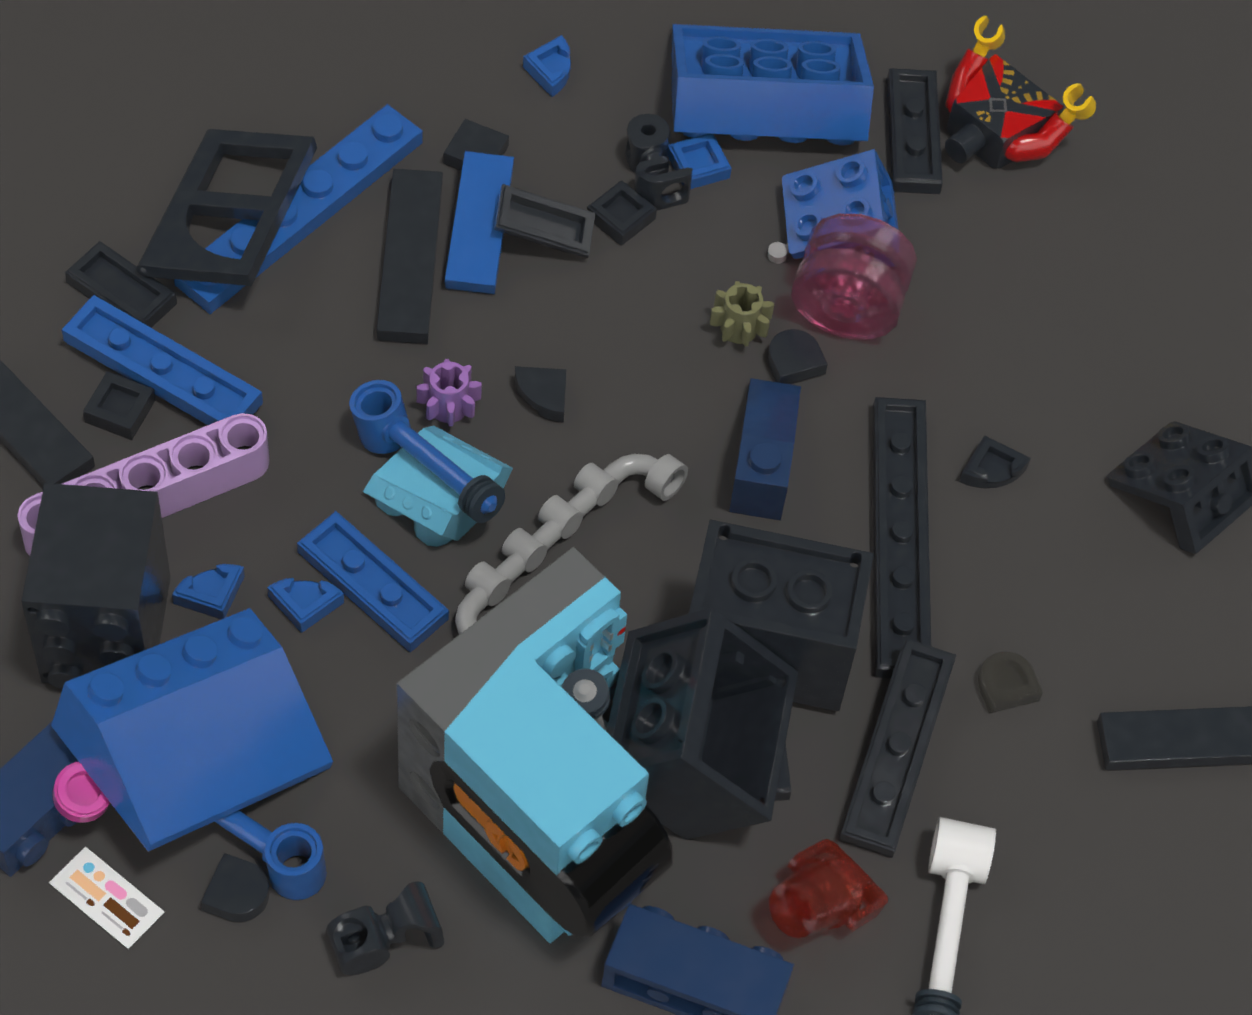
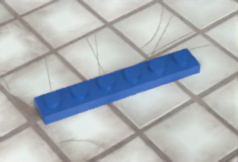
M387 104L312 163L299 185L257 276L423 143V131ZM240 220L205 249L220 256L241 259L259 220ZM174 279L175 286L209 314H212L245 287L244 285Z

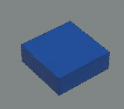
M707 134L669 144L668 158L674 170L687 167L693 168L691 189L730 178L732 168L714 134Z

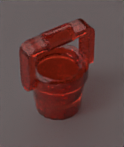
M824 839L799 852L789 861L787 866L794 873L773 889L769 898V910L773 921L781 931L788 936L801 938L826 929L839 928L843 925L852 932L876 918L888 903V897L874 880L834 841ZM863 901L867 906L860 909Z

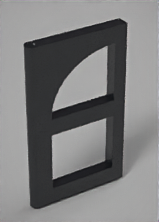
M208 129L136 267L138 274L145 277L252 286L317 150L315 138L312 136ZM224 154L289 159L271 196L206 191ZM193 215L259 220L241 259L228 258L212 253L200 246L190 235V224Z

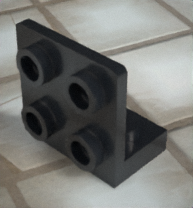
M1172 421L1107 475L1111 487L1169 507L1180 549L1197 554L1252 506V446Z

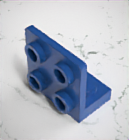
M875 149L789 173L782 177L788 249L793 259L863 241L867 250L872 248L875 250L883 266L902 261L893 182Z

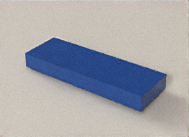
M465 151L445 275L446 289L495 294L504 233L496 231L494 227L502 184L511 186L514 157Z
M337 511L297 542V551L305 560L410 653L449 620V610Z

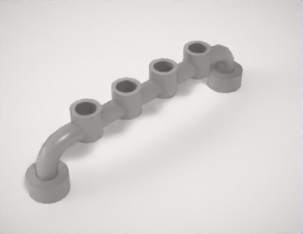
M630 454L613 461L604 470L594 463L585 465L574 481V488L579 493L569 502H566L558 495L550 497L538 514V520L544 525L533 535H530L522 528L514 530L502 546V554L508 558L496 569L485 561L478 563L472 568L465 580V587L470 592L464 597L457 608L455 623L458 634L460 635L477 622V616L487 605L495 606L508 593L511 583L524 571L532 572L542 563L547 550L561 537L563 539L571 537L579 528L583 517L596 505L603 506L608 503L614 496L618 484L625 478L635 474L647 476L645 488L661 500L666 501L672 498L684 484L688 474V467L671 454H666L659 459L645 454Z

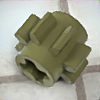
M735 281V285L730 287L727 292L716 291L714 308L711 309L710 325L721 326L722 341L729 340L733 343L748 346L749 342L757 335L767 337L774 302L763 301L761 286L755 287Z

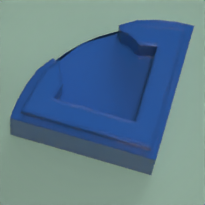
M562 35L523 56V68L551 97L564 88L570 76V48Z
M233 564L216 565V569L204 571L194 577L189 575L179 583L172 593L173 604L218 619H224L245 577L244 567Z
M286 578L267 587L268 597L301 633L344 604V593L333 584L322 580L318 583L303 580L294 581V578Z

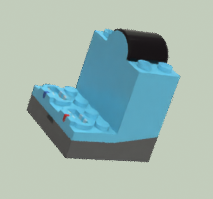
M574 547L397 683L399 789L549 944L564 932L569 936L573 934L575 936L592 937L665 875L672 867L674 858L673 846L666 830L657 816L646 805L645 797L649 773L562 688L565 678L573 671L584 668L593 669L606 679L610 701L614 698L620 668L613 662V656L615 655V649L624 642L627 613L619 607L621 592Z

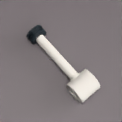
M943 817L938 818L931 846L928 873L941 875L946 881L929 988L916 992V1003L914 1004L915 1008L912 1015H960L962 1000L952 993L968 883L985 884L987 881L995 846V828Z

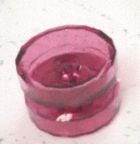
M843 213L823 218L811 230L803 261L799 265L793 282L791 297L796 309L809 323L833 335L847 339L863 340L887 335L897 326L906 292L909 289L915 270L917 256L913 245L900 230L880 219L862 214Z

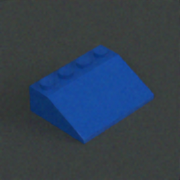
M672 24V118L674 132H682L685 136L691 138L707 134H729L735 139L744 141L755 140L759 136L779 137V139L790 143H801L806 141L807 138L826 139L828 142L836 145H850L855 141H868L874 84L860 33Z
M250 608L65 682L51 724L55 732L79 763L82 764L83 768L148 852L328 770L333 764V759L283 647Z

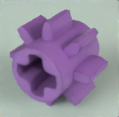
M445 359L443 363L436 365L433 369L429 367L423 369L424 384L416 386L417 403L426 404L427 420L435 418L438 421L448 423L449 426H453L454 422L461 420L464 416L470 418L475 416L474 401L481 399L482 384L478 381H471L472 366L466 365L463 367L458 363Z

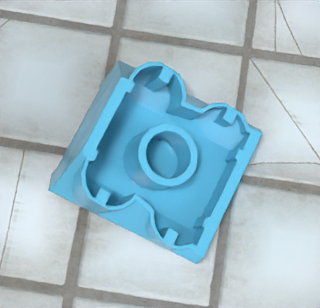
M435 426L423 428L418 432L420 436L472 478L487 475L504 489L513 470L512 467ZM403 448L373 474L363 490V493L375 499L377 507L387 515H404L414 521L416 537L428 546L437 547L445 545L451 540L458 541L477 523L459 508L458 500L460 495Z

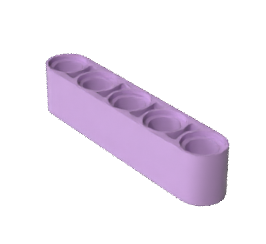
M241 413L232 415L62 484L141 490L138 488L151 485L154 487L142 491L158 492L161 516L164 518L263 476L268 469L270 461L267 430L260 418L252 414ZM242 446H251V448L245 450L237 449ZM191 466H203L200 469H188ZM42 492L26 499L19 507L17 515L25 550L29 556L31 554Z

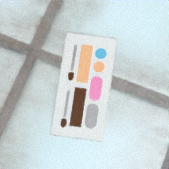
M86 846L49 882V884L127 949L165 913Z

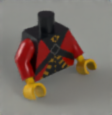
M982 16L976 21L974 26V34L978 41L973 50L970 48L966 50L951 78L946 100V107L950 112L947 130L951 137L945 142L946 152L957 163H965L973 155H977L989 166L998 169L1011 162L1017 163L1043 159L1049 156L1074 128L1071 123L1075 119H1088L1096 111V101L1093 96H1090L1082 105L1074 106L1075 101L1084 93L1082 85L1076 83L1069 86L1064 92L1063 103L1066 106L1064 109L1062 104L998 55L994 54L990 59L985 57L989 50L999 48L1004 43L1005 30L1001 24L995 36L991 38L982 37V33L989 23L988 16Z

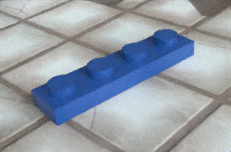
M95 295L86 302L62 329L64 342L127 379L153 388L155 395L206 425L241 413L253 415L263 404L262 391Z

